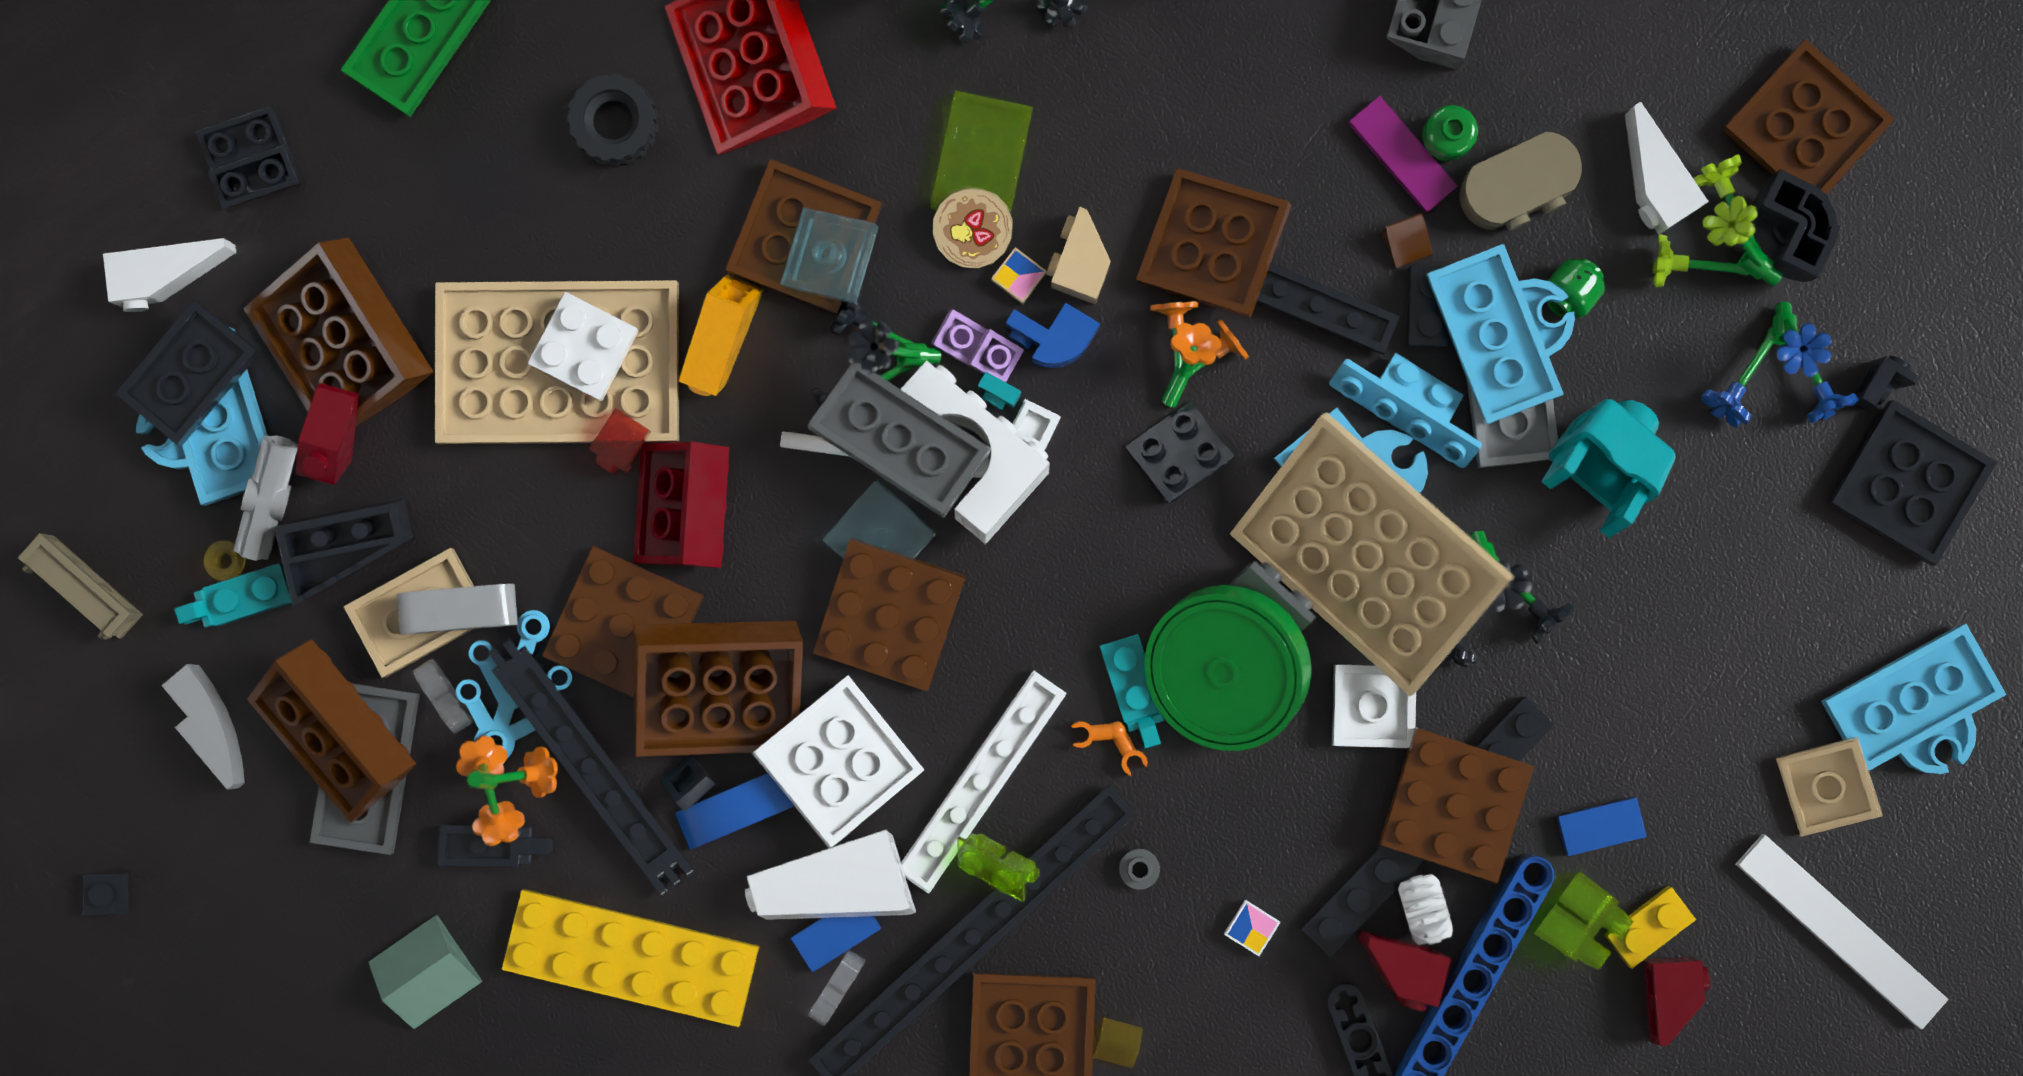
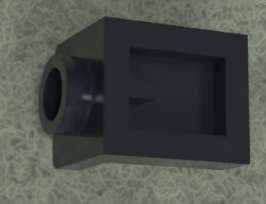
M1885 356L1873 360L1854 391L1855 395L1859 398V401L1854 405L1862 410L1874 407L1877 404L1881 405L1893 389V384L1890 381L1904 388L1915 385L1920 376L1910 371L1912 366L1899 357L1889 356L1888 358Z

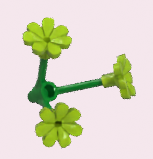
M1739 154L1720 162L1718 167L1713 163L1706 165L1701 169L1703 174L1693 179L1698 187L1704 185L1715 186L1720 199L1725 198L1727 204L1721 202L1714 208L1715 213L1718 215L1717 217L1707 216L1704 218L1703 226L1711 231L1707 236L1708 240L1716 246L1723 242L1728 246L1741 244L1746 252L1737 264L1689 260V256L1673 254L1667 236L1659 234L1658 259L1653 264V274H1655L1653 285L1655 287L1664 286L1665 279L1671 273V270L1687 272L1688 268L1733 272L1745 276L1750 274L1757 280L1762 278L1772 287L1781 280L1783 274L1773 267L1774 261L1764 254L1753 236L1755 228L1751 221L1757 217L1755 206L1750 205L1746 207V201L1742 196H1733L1736 191L1730 178L1739 171L1738 166L1742 164Z

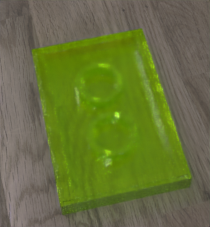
M955 90L930 208L938 210L941 202L954 191L966 187H977L978 189H984L997 194L1008 206L1011 215L1033 107Z

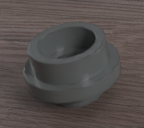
M1133 849L1127 852L1121 859L1119 873L1127 886L1142 890L1151 887L1157 881L1160 865L1157 858L1150 851ZM1137 862H1144L1147 865V873L1142 877H1136L1132 873V867Z

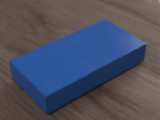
M1637 797L1556 816L1566 856L1647 837Z
M875 916L820 918L792 936L791 940L813 973L879 931L882 927Z

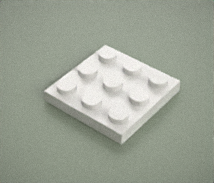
M849 676L842 679L752 753L828 848H832L924 771L923 767Z

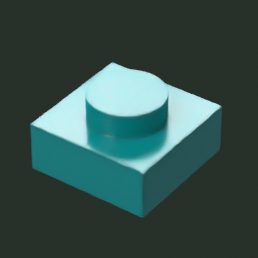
M985 372L978 384V390L984 393L982 396L983 401L999 410H1003L1005 405L1014 409L1021 396L1020 390L988 372Z

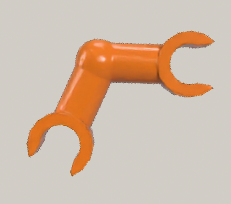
M1078 721L1071 725L1072 728L1084 727L1089 732L1087 740L1075 742L1073 746L1084 748L1090 745L1092 741L1113 739L1122 756L1121 765L1126 774L1131 776V772L1127 767V760L1131 756L1140 757L1145 767H1147L1148 761L1143 752L1136 750L1122 722L1116 721L1110 724L1090 725L1085 721Z

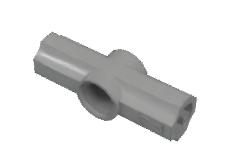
M264 435L260 444L254 474L250 475L241 505V510L244 512L233 550L244 558L255 561L261 559L268 560L276 537L274 527L278 526L279 520L282 521L291 490V486L288 484L298 451V444L289 438L278 435Z

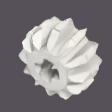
M1433 874L1414 876L1410 880L1401 882L1398 890L1413 941L1418 945L1427 943L1430 945L1451 937L1453 931L1452 923L1439 880Z

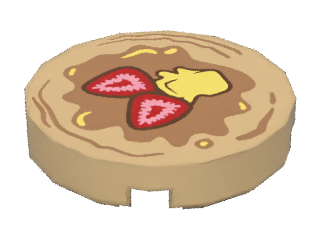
M966 187L952 192L941 202L933 218V236L938 249L949 261L961 267L980 268L994 263L1005 253L1012 238L1013 220L1008 206L997 194L984 189H978L977 187Z

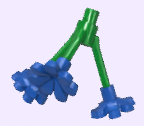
M1779 302L1775 305L1776 315L1772 318V328L1769 329L1764 342L1738 381L1732 382L1727 391L1717 393L1707 390L1701 396L1703 404L1708 407H1714L1710 412L1711 415L1717 418H1724L1726 416L1727 423L1733 427H1738L1740 422L1748 424L1751 414L1746 411L1739 401L1746 392L1745 385L1772 344L1780 345L1777 348V358L1780 361H1785V371L1789 374H1795L1802 367L1804 374L1810 377L1815 385L1812 389L1819 403L1812 412L1807 414L1809 423H1815L1821 418L1826 420L1835 415V409L1839 410L1845 406H1853L1859 401L1855 393L1848 396L1834 395L1828 382L1822 381L1816 362L1825 364L1830 361L1831 353L1824 347L1829 346L1832 343V339L1825 332L1816 334V327L1810 323L1803 324L1799 333L1797 317L1792 313V305L1789 302Z

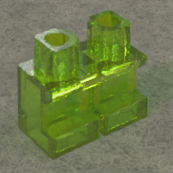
M1579 871L1557 903L1582 919L1587 925H1584L1555 904L1533 935L1565 955L1574 963L1580 960L1582 963L1599 970L1611 952L1593 939L1597 932L1603 927L1621 939L1634 921L1617 906L1619 903L1617 899Z

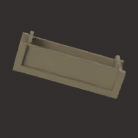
M39 533L18 557L19 560L26 564L22 568L25 573L35 572L98 627L101 630L98 634L100 639L112 638V636L122 639L143 615L53 535Z

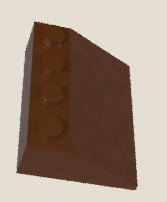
M350 238L318 242L243 308L307 411H309L319 383L358 393L357 426L409 393L433 373L430 365Z
M764 621L634 625L633 686L636 757L752 753L800 714L803 640L797 622Z

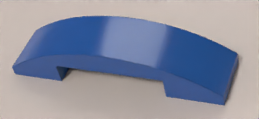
M767 773L698 802L686 811L683 809L677 811L675 815L691 850L794 807V805Z

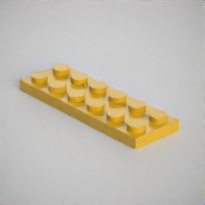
M523 889L502 970L739 1027L760 946Z

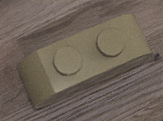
M1544 132L1474 165L1467 172L1460 185L1459 200L1461 208L1472 223L1483 229L1496 230L1505 225L1508 231L1516 229L1530 221L1528 214L1541 208L1544 214H1547L1566 204L1564 197L1576 188L1581 177L1582 164L1580 155L1567 138L1557 133Z

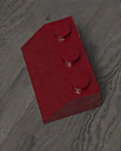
M697 442L641 444L633 563L721 568L724 551V520L727 508L726 491L729 472V447Z

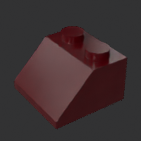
M1359 930L1357 936L1359 942L1385 986L1396 994L1395 1000L1400 1001L1401 1005L1422 1011L1426 1010L1427 1004L1439 1007L1451 958L1434 949Z

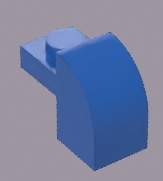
M1067 303L1064 304L1049 330L1015 309L1006 322V329L1011 331L1008 337L1026 349H1029L1031 345L1036 346L1037 350L1032 356V363L1045 368L1064 367L1080 358L1100 326V323Z

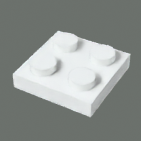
M565 292L528 364L603 401L639 330Z
M1334 665L1332 746L1409 748L1415 730L1416 693L1410 697L1377 666Z

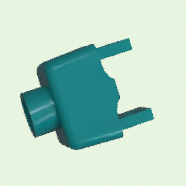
M1606 399L1570 423L1548 454L1549 459L1553 463L1541 482L1549 489H1552L1571 477L1611 511L1600 529L1605 536L1610 538L1631 526L1641 508L1659 496L1675 462L1676 455L1671 447L1655 435L1659 429V421L1656 414L1649 407L1634 400H1624L1617 403L1612 399Z

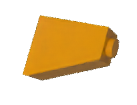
M726 274L706 294L679 382L689 385L688 388L692 392L703 396H710L711 394L716 396L724 388L764 288Z

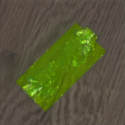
M972 833L968 836L967 840L961 836L957 838L958 867L962 868L967 874L976 876L993 885L1004 894H1009L1022 902L1025 900V884L1027 882L1034 883L1040 873V869L1036 867L1034 861L1014 851H1011L1004 859H1001L1006 853V847L982 833L977 835Z

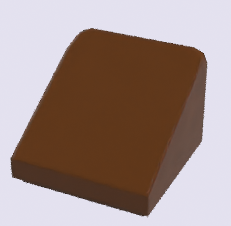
M1422 214L1389 225L1381 231L1395 269L1433 255Z

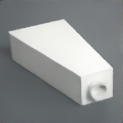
M887 830L747 876L750 888L745 889L748 906L752 912L757 911L758 916L766 920L892 916L916 913L893 835Z

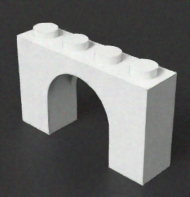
M926 361L900 390L954 425L973 431L990 448L991 460L985 475L954 508L955 519L986 544L1049 474L1050 463L1046 460L1048 455L1036 443L1030 441L1027 444L1016 435L1017 429L1006 418L999 416L996 419L985 409L987 407L986 403L971 390L965 393L955 384L957 382L956 378L941 365L935 368Z

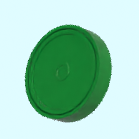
M1233 585L1211 586L1187 595L1173 606L1157 623L1149 638L1145 652L1146 683L1151 698L1160 714L1181 735L1211 749L1241 751L1270 741L1288 725L1300 710L1310 685V655L1298 625L1275 601L1245 587Z

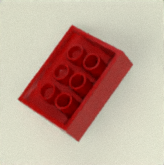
M675 0L665 6L717 154H724L799 127L837 109L798 0Z

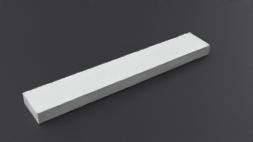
M1033 670L902 860L903 871L908 880L928 894L930 893L1067 694Z
M1761 834L1735 864L1918 1029L1922 1030L1949 1000L1766 835Z

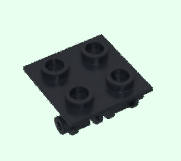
M1191 401L1125 446L1157 487L1159 495L1166 504L1177 502L1178 498L1192 488L1198 487L1199 483L1208 480L1209 476L1220 468L1226 467L1227 463L1236 458Z

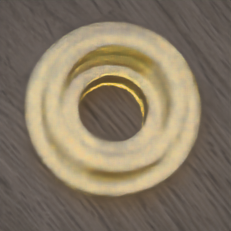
M218 541L207 549L204 555V566L211 577L225 581L239 576L244 570L246 558L233 551L234 542ZM228 553L232 558V563L228 568H223L220 564V558Z

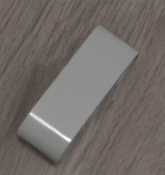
M515 584L397 593L400 635L518 625Z

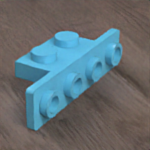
M1397 353L1391 358L1380 378L1351 360L1345 359L1329 382L1331 387L1341 392L1345 397L1354 400L1373 412L1377 417L1389 422L1414 440L1421 442L1460 468H1465L1482 446L1479 440L1449 422L1464 395Z

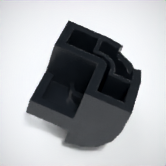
M1780 169L1766 181L1751 204L1755 206L1757 211V217L1751 221L1755 228L1753 236L1764 254L1774 261L1773 267L1783 274L1782 277L1800 282L1812 281L1820 276L1836 243L1840 226H1837L1835 210L1828 200L1830 196L1818 187ZM1735 244L1732 248L1741 254L1746 252L1741 244Z

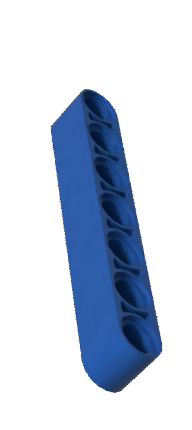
M1524 854L1517 857L1512 863L1446 979L1439 1007L1431 1006L1394 1071L1393 1076L1445 1075L1552 886L1554 869L1546 859L1532 854ZM1531 863H1537L1541 869L1540 879L1534 884H1527L1523 876L1524 869ZM1512 898H1517L1521 904L1520 914L1516 918L1508 920L1503 913L1504 904ZM1491 934H1498L1501 939L1500 949L1493 955H1487L1483 949L1485 938ZM1472 969L1479 970L1481 974L1480 985L1473 990H1466L1463 985L1464 975ZM1451 1005H1458L1461 1009L1460 1020L1454 1025H1445L1443 1021L1445 1009ZM1430 1041L1440 1042L1441 1053L1438 1058L1432 1061L1424 1060L1422 1053L1424 1046Z

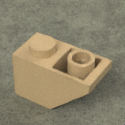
M1079 207L1076 217L1070 215L1067 217L1060 238L1067 240L1062 255L1054 252L1046 275L1053 277L1050 288L1096 304L1111 261L1088 210Z

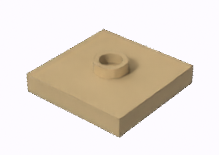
M1858 736L1777 757L1776 760L1801 837L1882 817V811Z

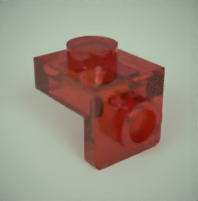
M615 408L589 447L591 451L598 455L594 462L612 474H615L618 468L628 473L632 467L630 463L651 431Z

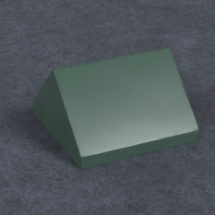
M438 915L429 919L368 962L381 1000L413 1029L483 982Z

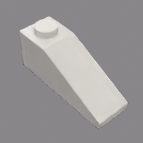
M1639 102L1625 114L1636 202L1640 206L1639 215L1645 225L1650 229L1654 228L1658 234H1661L1709 201L1643 104Z
M222 238L105 253L103 258L108 302L123 307L124 312L148 310V304L164 301L234 255L236 247L233 243Z

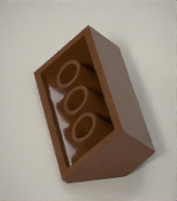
M312 639L277 659L247 698L249 703L350 823L358 819L398 785L416 765L407 748L396 740L385 727L381 717L370 709L359 696L355 686L343 677L333 665L328 654L321 650Z

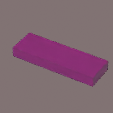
M1381 96L1376 98L1349 121L1348 125L1425 214L1458 187Z

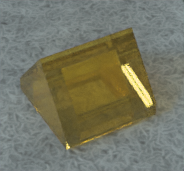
M1103 1018L1093 1058L1133 1068L1139 1053L1143 1028Z

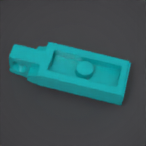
M278 563L203 587V590L194 592L196 602L174 609L179 624L185 623L187 625L202 620L204 628L229 624L290 604L292 601L283 564Z
M1139 634L1099 646L1123 722L1127 724L1129 732L1139 730L1145 749L1161 744L1155 724L1164 721L1155 706L1148 690L1144 666L1145 653Z

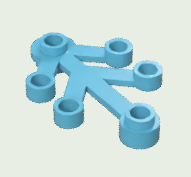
M529 610L519 617L517 631L521 639L518 650L526 646L533 655L536 643L543 640L549 633L550 624L545 614L537 610ZM530 619L539 620L541 623L540 632L529 634L525 629L526 622ZM479 640L471 645L469 657L473 663L479 665L499 704L494 719L492 720L480 699L481 688L475 680H462L457 685L456 696L459 701L466 704L479 729L475 735L474 742L482 735H498L503 740L502 746L506 749L508 758L514 750L515 741L535 731V728L527 718L509 725L514 709L518 708V706L491 671L497 666L492 657L489 655L485 660H478L474 657L473 650L478 645L486 646L489 651L493 649L489 642ZM563 665L553 666L547 675L551 679L554 671H565L567 673L566 682L562 685L555 684L558 690L567 688L572 681L570 670ZM465 684H472L476 688V695L471 699H465L460 693L461 687Z

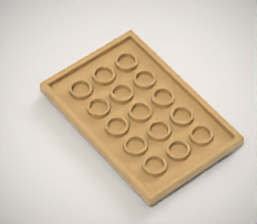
M678 281L435 283V443L679 442ZM565 292L639 330L603 401L528 364Z
M1328 413L1319 417L1230 533L1234 539L1262 564L1267 562L1283 577L1281 581L1292 591L1296 589L1313 604L1312 609L1410 697L1417 692L1514 577Z

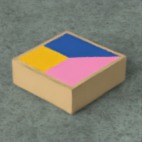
M1015 247L991 278V281L1023 305L1045 277L1047 271Z

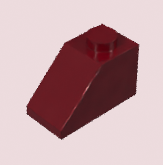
M322 383L318 384L298 440L296 475L332 485L336 484L352 462L358 393Z
M1694 957L1643 960L1650 1042L1658 1046H1668L1705 1003V991H1708L1710 988L1709 972L1706 966H1702V960Z

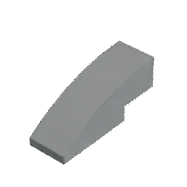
M186 664L162 685L187 716L175 728L227 790L239 788L245 783L243 761L237 735L227 708L199 665Z

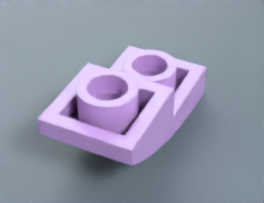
M953 309L948 312L931 342V345L939 348L982 374L988 372L1004 382L1009 378L1024 349L991 329H985Z

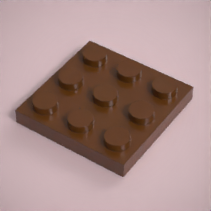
M1805 39L1722 130L1772 175L1782 169L1828 194L1895 119Z
M770 159L725 270L730 274L838 316L883 206L882 202Z
M1177 168L1136 280L1139 284L1251 318L1291 209V204L1287 200Z
M851 537L813 653L928 692L966 575Z
M592 546L542 656L634 697V625L692 623L704 595Z
M1415 728L1378 844L1498 883L1534 766Z
M974 972L969 1076H1092L1096 978Z

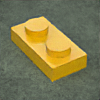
M1667 886L1604 935L1629 968H1634L1696 919L1674 889Z

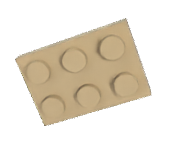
M449 548L344 606V609L381 677L386 678L473 630L400 635L397 593L473 587L474 585L455 550Z

